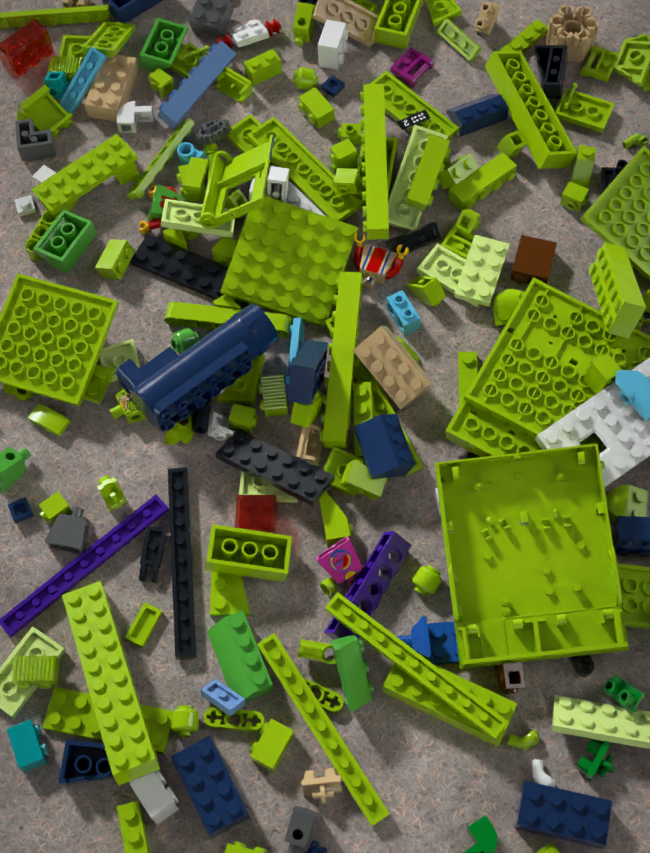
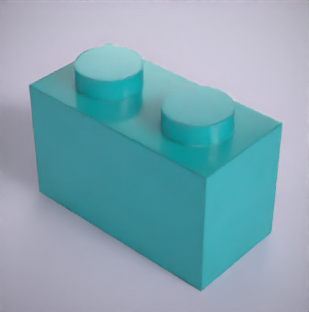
M29 719L7 729L18 768L23 773L48 763L46 756L49 755L46 744L41 743L40 736L43 734L39 724H35Z

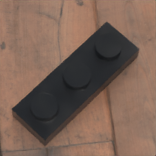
M432 222L386 241L388 250L397 253L396 249L400 244L402 245L401 253L405 252L406 247L409 248V252L441 240L437 223Z

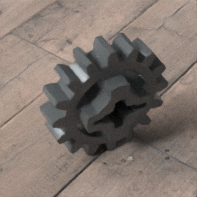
M212 119L210 122L201 125V129L196 130L195 138L198 144L200 143L201 145L214 144L224 140L226 135L230 134V131H232L231 125L226 119Z

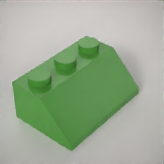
M157 18L140 53L141 68L154 72L158 68L164 70L171 67L186 36L188 26Z
M63 209L33 250L53 268L68 274L97 236V232L92 221Z
M355 634L331 640L344 698L350 712L371 701V693L374 692L372 681L367 680L366 673L369 672L367 661L362 660L361 653L364 652L362 640L357 639Z

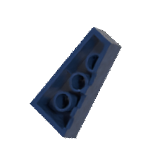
M73 740L65 741L58 784L71 785L114 779L104 744Z

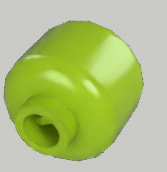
M300 67L294 72L293 84H295L297 89L309 91L314 86H317L318 76L314 69Z
M427 565V567L421 566L412 579L413 584L416 585L414 589L423 596L426 593L434 594L442 583L441 573L430 565Z
M177 706V709L172 712V731L178 733L180 738H190L191 734L198 731L199 712L194 709V706Z

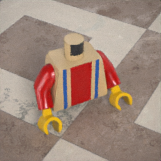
M358 233L355 234L354 239L357 245L354 249L353 260L356 270L362 272V277L365 279L363 282L364 287L372 289L375 282L384 284L386 280H390L400 272L404 261L403 256L409 253L408 247H406L404 253L400 251L402 248L401 244L397 246V253L367 244L363 247L362 243L366 240L365 234H363L362 241H358Z

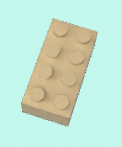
M117 54L115 57L106 58L93 81L84 104L88 117L117 122L118 111L124 104L128 103L140 72L137 58Z
M380 326L353 350L400 409H406L434 385L387 326Z

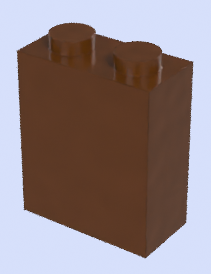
M521 235L510 280H514L517 283L530 284L532 279L535 278L547 284L557 242Z

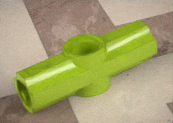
M301 639L298 657L322 661L327 664H336L335 657L328 659L324 656L325 651L332 648L331 643Z

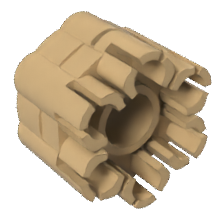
M567 4L560 6L558 14L550 18L546 45L567 46L568 61L581 62L589 54L591 47L595 45L599 21L591 17L590 8L584 6L582 14V6L576 7L574 14V7L569 5L568 12L566 13Z

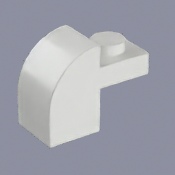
M135 101L124 104L117 114L119 133H136L137 122H154L152 106H136Z

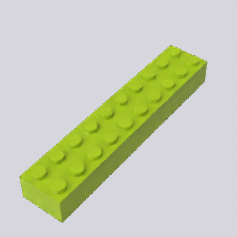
M98 581L63 594L62 598L113 777L118 785H122L160 770L161 768L110 602L102 582Z

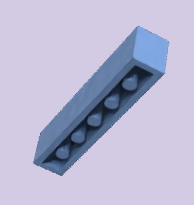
M220 41L217 45L214 43L209 49V55H204L200 59V65L192 68L189 72V78H184L179 84L180 88L177 91L174 89L169 95V101L167 103L164 101L158 108L160 110L158 117L172 129L179 124L216 81L217 76L224 68L228 67L237 53L224 42Z

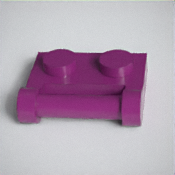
M411 47L390 67V72L406 81L409 86L414 87L417 84V80L428 69H432L435 64L433 60ZM420 63L424 64L413 76L410 75Z

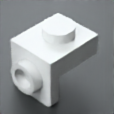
M215 412L209 415L207 435L214 437L218 441H224L233 436L234 431L229 429L228 417Z

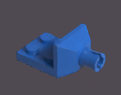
M422 616L413 626L410 634L396 636L434 665L459 663L454 621L427 624V617Z

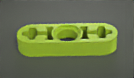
M304 678L311 691L317 689L321 692L318 702L323 710L336 714L343 709L344 701L340 694ZM325 693L328 694L327 699L331 701L337 698L340 705H335L334 708H331V703L326 700L325 704H321L325 698Z
M219 708L207 709L203 717L205 724L212 729L259 732L265 724L264 716L260 712L250 710H238L234 713L240 716V722L237 725L229 724L230 716L228 714L224 718L225 725L219 719L211 723L208 717H211L213 713H216L217 717L223 718V713L225 712ZM243 715H247V720H253L257 716L261 723H257L256 727H253L251 722H246V726H243Z

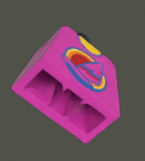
M348 536L316 556L318 563L338 584L347 580L352 587L358 577L357 572L363 569Z

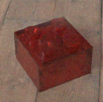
M237 495L235 528L276 534L278 508L276 495Z

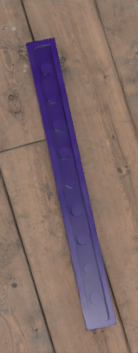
M157 494L154 495L1 617L0 625L12 638L58 601L63 594L69 592L146 530L147 527L169 511L168 506Z

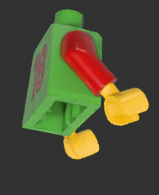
M159 184L157 187L155 185L150 186L151 191H148V195L152 199L147 218L149 222H139L140 227H143L139 229L141 234L149 233L150 229L161 228L165 199L184 200L183 196L173 187Z

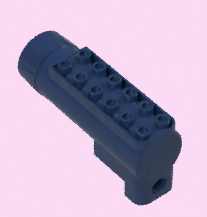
M250 304L180 355L169 347L140 368L129 359L118 367L116 375L121 387L136 402L146 418L161 431H169L176 423L186 419L194 410L204 406L209 399L218 396L227 386L233 385L238 378L248 374L253 368L251 361L261 356L278 342L279 337L273 323L263 310L255 304Z

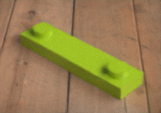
M458 352L459 406L477 376V352Z

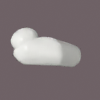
M533 760V781L537 784L555 787L554 779L543 772V761Z

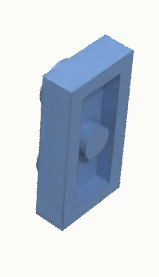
M214 679L200 689L203 698L229 716L245 706V698L217 679Z

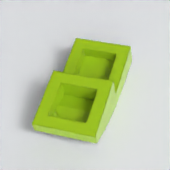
M38 404L28 416L30 422L44 427L46 431L59 437L71 423L63 415L41 404Z

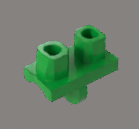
M616 674L612 678H608L603 686L604 693L633 713L637 711L639 702L646 695Z
M591 739L585 750L595 756L593 762L582 756L576 766L580 772L585 774L584 778L590 781L593 778L598 767L601 768L598 773L601 777H604L606 772L614 773L615 767L611 764L614 758L608 755L606 760H602L610 746L609 742L604 741L601 743Z

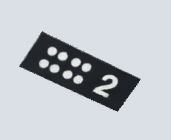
M423 110L397 121V124L402 130H405L431 117L426 110Z

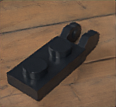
M147 527L140 559L139 581H145L147 567H153L151 581L157 582L167 537L166 528Z

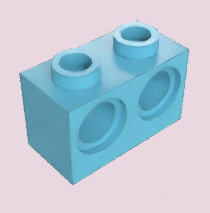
M403 290L386 298V309L403 336L420 329L421 318Z

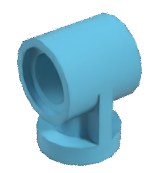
M183 142L177 148L179 161L182 165L189 164L191 157L206 159V153L194 149L193 144L189 142Z

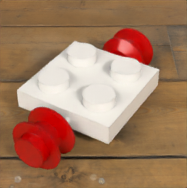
M273 18L271 23L266 20L265 26L259 20H250L247 24L235 25L228 29L229 35L226 33L225 38L218 36L219 40H216L218 44L222 41L231 49L235 43L239 48L267 39L269 35L272 37L273 32L279 34L281 25L279 20L276 21L275 18Z

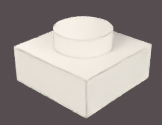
M31 195L14 200L19 217L36 212Z

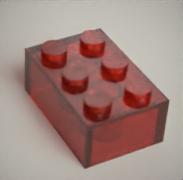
M36 19L0 43L2 65L15 79L23 76L28 70L37 66L42 60L54 53L48 30Z

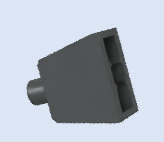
M73 507L70 515H58L45 539L49 548L79 555L86 550L89 524L86 519L82 518L84 512L82 508Z
M294 806L285 841L290 843L287 853H301L303 847H309L319 812L301 806ZM298 829L303 832L301 840L296 837Z

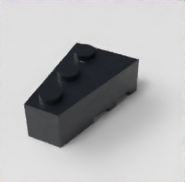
M533 45L534 58L543 92L548 99H561L568 62L567 46Z

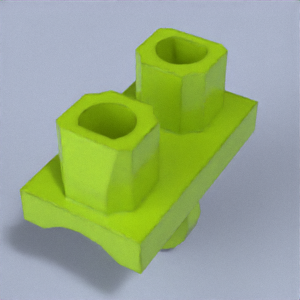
M106 475L98 480L100 485L97 488L110 512L114 508H120L122 504L127 503L115 477L111 479L109 475Z

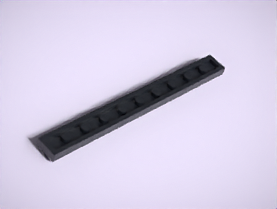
M183 467L167 469L176 660L197 658L188 469Z

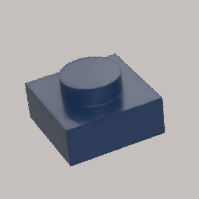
M333 75L321 85V90L333 98L345 88V83Z
M26 497L8 504L15 524L34 516Z

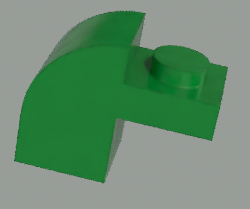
M485 815L467 827L466 831L475 845L463 853H494L497 847V833Z

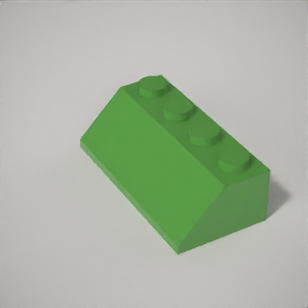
M243 610L224 617L207 631L227 686L245 698V703L274 691L272 681Z

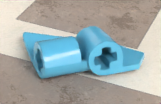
M618 370L615 384L621 389L619 391L621 399L625 404L633 405L634 409L645 421L649 420L650 379L639 371Z

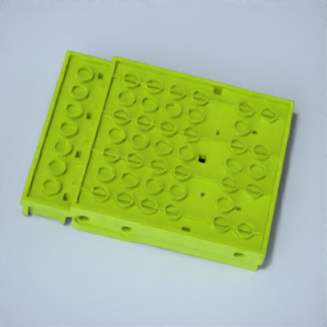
M533 278L526 291H521L518 297L521 300L445 431V434H447L446 439L481 457L542 450L535 441L536 436L596 395L583 380L587 373L586 370L591 366V360L598 355L603 356L608 353L622 370H632L650 358V336L637 329H634L629 339L609 334L601 311ZM596 433L591 434L579 443L580 445L598 443L599 454L607 449Z
M598 443L434 463L460 669L629 650L617 558L612 541L602 469H605L604 461H600Z

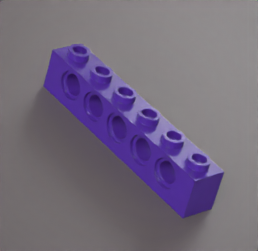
M395 531L384 532L345 598L357 607L360 603L361 610L370 616L379 606L380 598L388 590L390 581L398 573L399 566L407 558L408 551L412 545ZM334 617L324 632L333 640L355 634Z

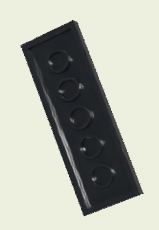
M149 234L146 235L130 261L133 266L216 300L224 295L220 291L229 267Z
M237 429L233 436L215 453L217 459L311 506L319 500L334 482V475L240 429Z

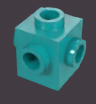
M48 72L44 79V85L50 89L49 94L57 100L62 99L69 86L65 72Z

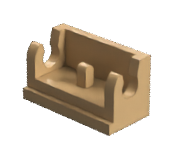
M311 424L308 428L302 427L297 458L318 467L323 441H320L322 426Z

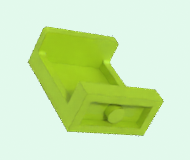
M44 85L19 105V112L26 119H33L37 131L51 130L52 136L55 139L60 134L61 129H67L71 126L73 114H68L49 94L50 89Z

